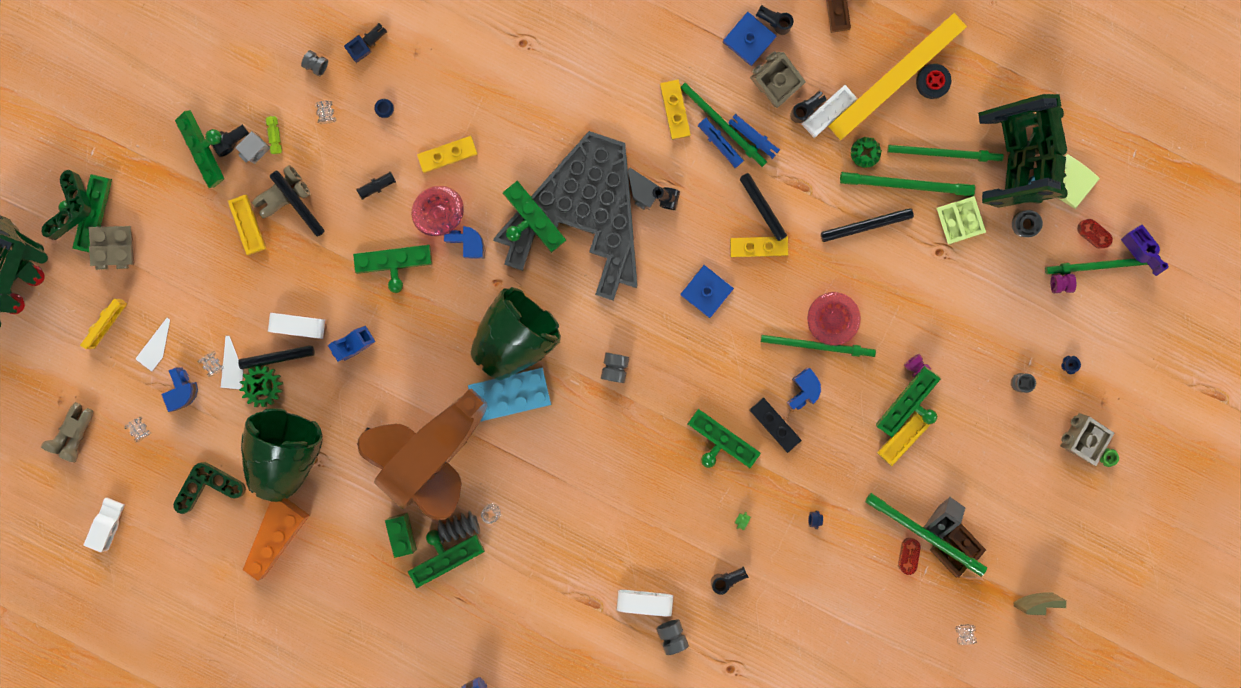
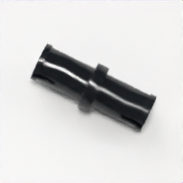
M390 171L377 179H371L372 182L356 190L363 200L376 192H382L381 189L396 183V180Z

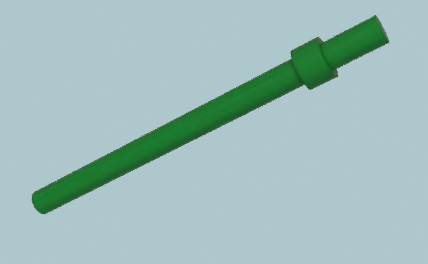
M686 82L680 87L746 151L745 154L749 158L752 157L761 167L767 163L757 152L758 149L744 140Z
M888 145L887 152L978 159L979 162H987L988 160L1003 161L1004 154L989 153L987 150L975 152Z
M1136 258L1081 264L1061 263L1059 266L1045 267V273L1066 275L1077 271L1148 264L1147 262L1141 263Z
M761 335V342L847 353L855 357H860V355L875 357L876 355L875 349L861 348L859 345L845 346Z

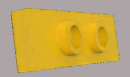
M679 79L660 83L671 139L676 140L690 137L691 134Z
M468 136L419 153L417 157L423 173H427L476 156L478 153L472 136Z
M245 194L228 200L246 255L265 250L266 246L248 195Z
M788 236L781 241H777L775 237L730 238V258L788 256Z
M114 298L110 305L102 310L99 320L89 328V333L80 346L84 349H95L127 306V302Z
M914 412L895 435L881 447L877 454L890 466H893L930 425L924 423L922 416Z

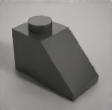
M629 168L628 177L633 200L636 201L635 205L642 210H645V208L650 210L657 199L653 197V189L659 186L632 168Z
M949 497L937 507L924 528L942 539L961 524L966 508Z

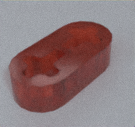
M1086 219L1078 224V233L1094 247L1104 249L1112 244V235L1095 220ZM1090 224L1091 226L1089 227V229L1091 231L1086 232V227L1084 225ZM1104 236V241L1106 243L1100 244L1099 242L1101 241V239L1099 237Z
M906 538L901 544L898 567L906 575L914 574L918 567L921 545L916 539ZM912 542L913 545H915L916 547L915 549H911V553L909 555L910 550L907 548V545H910ZM908 558H910L909 563L912 564V567H908V570H906L903 565L907 564Z

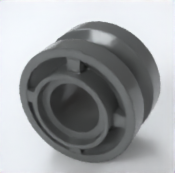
M1032 210L1021 211L1012 219V229L1020 237H1033L1041 231L1043 226L1041 216ZM1025 219H1029L1031 221V226L1029 229H1025L1023 227V221Z

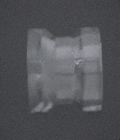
M969 624L956 626V632L959 635L957 643L961 645L977 643V637L974 636L975 626Z

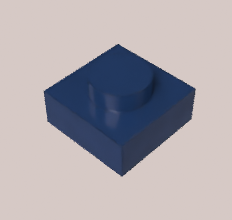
M360 35L344 45L356 63L371 53V50Z

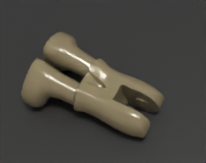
M290 165L285 167L284 179L290 186L295 184L293 190L298 197L307 198L310 196L307 185L301 181L302 178ZM276 184L252 201L254 207H259L264 203L268 204L259 212L262 218L269 217L281 207L290 204Z
M75 402L70 407L62 426L59 428L58 435L53 440L44 441L41 448L50 453L59 454L58 456L66 461L76 462L78 458L77 449L80 440L83 439V433L92 419L93 410L85 409L79 419L76 420L82 410V405ZM71 437L66 447H64L67 438Z

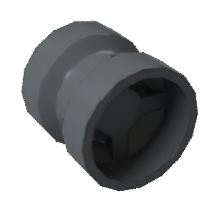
M309 50L302 59L301 67L306 70H312L315 75L321 76L328 66V59L318 57L315 52Z
M1018 373L1012 377L1011 386L1017 392L1029 393L1035 389L1036 379L1031 374Z

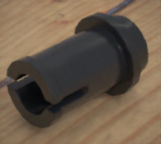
M378 23L369 33H364L362 39L369 47L375 46V42L387 33V30Z

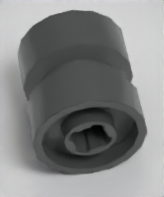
M605 352L604 364L606 367L602 369L601 379L625 383L627 373L624 369L628 367L629 357Z
M671 620L656 628L659 638L664 640L662 646L666 655L679 653L689 647L686 636L682 634L683 628L680 620Z

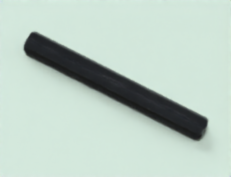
M909 208L821 232V239L823 242L905 221L912 219L914 213Z

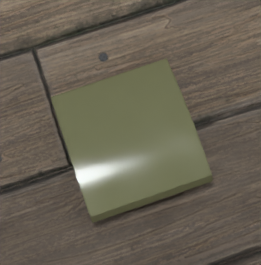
M1052 592L1036 593L1018 599L1014 602V607L1027 615H1046L1047 608H1066V600Z

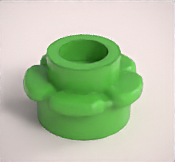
M1106 448L1100 462L1106 467L1114 466L1119 461V455L1116 450Z
M747 512L738 515L735 521L737 529L745 530L751 518L747 515Z

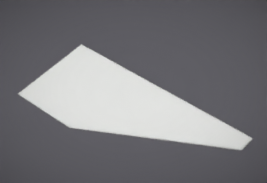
M169 318L165 319L136 357V360L150 371H153L163 358L170 323Z
M230 336L225 337L221 388L240 389L242 388L240 381L243 380V369L239 368V359Z

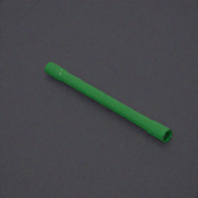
M841 172L840 174L841 184L872 185L953 193L964 196H974L975 185L950 184L868 176Z
M870 493L866 498L865 503L883 512L964 564L966 568L980 577L985 574L987 570L985 565L967 556L906 517L876 495Z

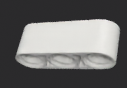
M270 313L268 332L323 339L326 320Z
M618 590L616 610L634 614L672 616L674 596L664 593Z

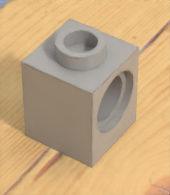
M252 131L235 147L240 152L238 155L246 163L250 161L254 164L270 149Z

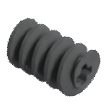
M468 511L467 518L461 513L460 520L454 515L453 522L449 518L446 519V524H443L441 520L438 522V533L442 544L444 543V538L447 542H451L452 537L454 540H458L459 534L462 538H466L467 533L473 536L474 530L477 534H480L477 517L473 516L471 511Z

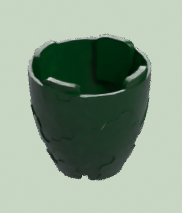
M513 287L510 289L505 288L495 298L479 324L471 348V357L476 365H483L482 370L496 380L509 378L539 362L560 343L559 324L549 311L541 309L535 302L526 297L522 290Z
M265 409L247 418L242 434L241 454L246 484L251 493L255 492L256 496L263 500L280 502L283 498L288 499L297 491L308 476L321 449L323 436L321 428L316 421H310L301 416L287 413L284 409Z

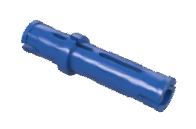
M737 114L733 118L738 123L732 119L728 122V124L732 125L753 142L757 149L760 148L769 155L771 159L776 155L770 149L776 153L780 151V149L767 140V136L764 135L763 137Z
M707 117L697 125L706 134L708 141L713 142L734 168H737L744 161L720 134L721 131L717 130Z

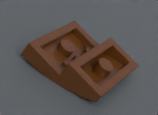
M962 524L942 538L945 542L977 561L986 551ZM934 545L930 549L956 578H959L967 569L964 564Z

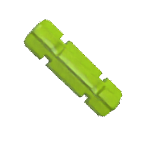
M275 116L266 118V126H269L267 133L269 144H271L269 146L270 153L280 154L282 153V147L279 145L281 140L279 127L276 126L278 125V119Z

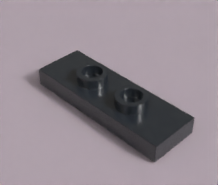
M764 397L749 409L787 453L802 441Z

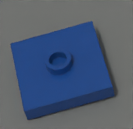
M747 12L725 37L723 43L752 67L777 36L752 14Z
M703 265L680 295L708 318H711L734 288Z

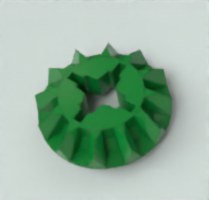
M860 138L851 147V158L860 167H872L880 160L882 150L880 143H877L874 138ZM863 147H865V149L872 148L871 152L869 153L870 157H868L867 155L860 157V155L864 151Z

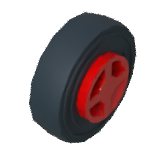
M930 64L924 67L918 73L916 79L919 93L929 99H937L944 96L952 83L951 74L948 69L939 64Z

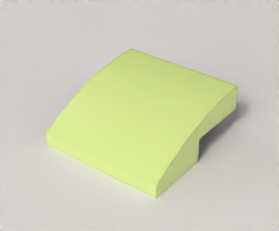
M1067 154L1065 156V173L1067 176L1064 178L1063 183H1065L1068 195L1060 200L1076 209L1100 178L1081 162Z
M975 196L937 208L948 244L986 233Z

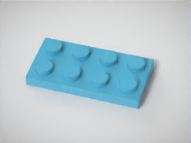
M543 368L514 374L503 380L492 379L468 385V389H473L487 402V409L481 421L551 405Z

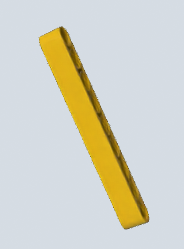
M954 12L836 118L828 128L841 141L967 27L966 24Z

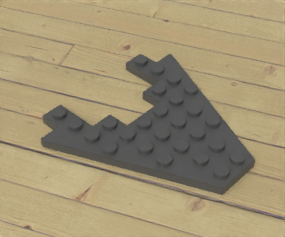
M588 131L531 197L556 228L561 223L595 234L589 253L607 258L595 295L614 301L619 283L637 288L626 145L624 142ZM517 212L494 237L493 241L510 246L504 265L523 271L536 234L530 227H527L521 232L519 240L510 241L507 239L506 230L510 226H517L524 221Z

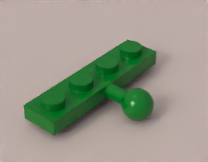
M191 110L184 111L175 119V122L208 188H214L225 178L209 146L220 143L222 135L218 130L211 129L207 131L204 138Z
M90 174L86 194L91 205V212L87 218L78 224L72 249L89 252V227H101L112 179ZM66 200L60 202L58 206L59 211L68 206Z
M518 180L502 192L524 219L519 225L510 226L506 230L508 240H519L521 232L530 227L551 253L566 242L564 236Z
M430 245L353 254L356 274L390 270L391 280L388 282V289L392 293H399L403 289V282L399 279L398 269L432 265Z
M924 366L876 423V426L893 437L914 411L922 416L924 423L934 424L938 418L937 413L932 409H924L920 404L941 380L940 376Z
M697 409L687 423L715 444L709 453H705L701 457V463L706 468H711L716 464V456L721 449L748 468L753 466L761 454L700 409Z
M431 530L426 535V541L430 545H434L438 555L410 569L408 574L417 589L484 553L485 550L475 534L445 551L440 542L438 531Z

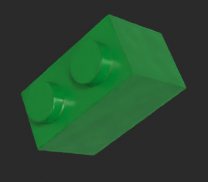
M408 513L389 517L385 520L394 558L413 554L417 548Z

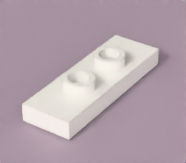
M844 85L802 123L803 127L815 138L858 98Z

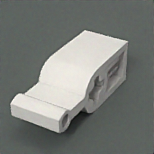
M110 498L104 499L100 512L91 525L84 546L101 553L109 550L125 504Z

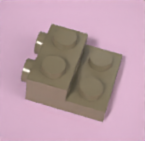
M784 52L771 53L766 58L767 62L763 66L758 65L753 69V75L750 77L758 89L767 96L776 108L806 83Z
M131 226L89 227L90 266H95L96 270L108 269V265H116V269H128L129 265H134Z
M1078 413L1077 416L1071 419L1072 426L1067 433L1063 434L1060 446L1091 465L1097 466L1114 432L1090 416Z

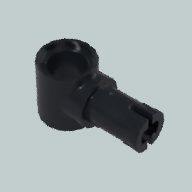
M763 5L760 6L756 17L770 23V26L774 27L775 31L780 35L787 34L794 23L793 17L789 13H776ZM779 21H786L788 23V27H782L779 24Z
M819 90L808 100L796 104L790 113L792 121L795 123L804 122L814 112L815 108L827 100L825 95L822 96L823 93ZM802 109L805 113V116L798 117L796 115V110Z
M243 124L229 133L220 131L222 135L221 142L212 145L219 157L226 156L234 150L233 146L236 145L235 143L246 137L249 132Z
M655 187L652 194L653 197L659 199V206L669 210H676L680 191L668 187Z
M743 566L729 574L714 575L711 579V586L715 593L722 595L727 593L729 588L733 587V584L749 577ZM718 580L725 581V585L722 588H716L715 583Z

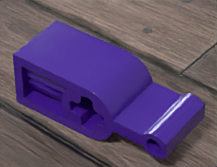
M1143 224L1130 231L1121 239L1136 260L1141 263L1147 262L1154 275L1158 276L1169 268L1168 264L1163 262L1158 255L1160 251L1159 245Z

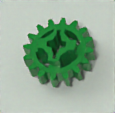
M256 366L255 370L253 368L248 369L250 374H243L245 381H240V383L244 387L240 388L239 391L245 392L242 398H249L248 404L254 402V407H259L260 404L262 407H267V403L269 405L274 404L273 399H280L277 393L283 392L282 389H279L283 382H278L281 376L274 375L275 369L268 371V366L263 368ZM258 374H265L260 379L255 377ZM259 383H263L262 387L264 390H260L261 386ZM262 394L268 396L266 399H258Z

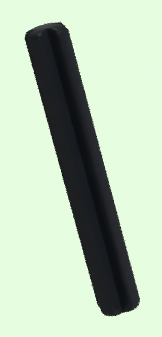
M276 170L270 174L272 181L317 237L322 235L325 230L280 172Z
M749 173L741 176L740 181L777 241L785 239L787 237L785 230Z
M313 346L300 347L239 359L238 364L240 369H247L314 356L315 351Z

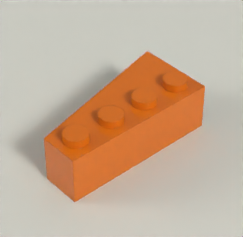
M283 498L280 502L270 501L243 571L257 581L263 579L310 515L288 499Z

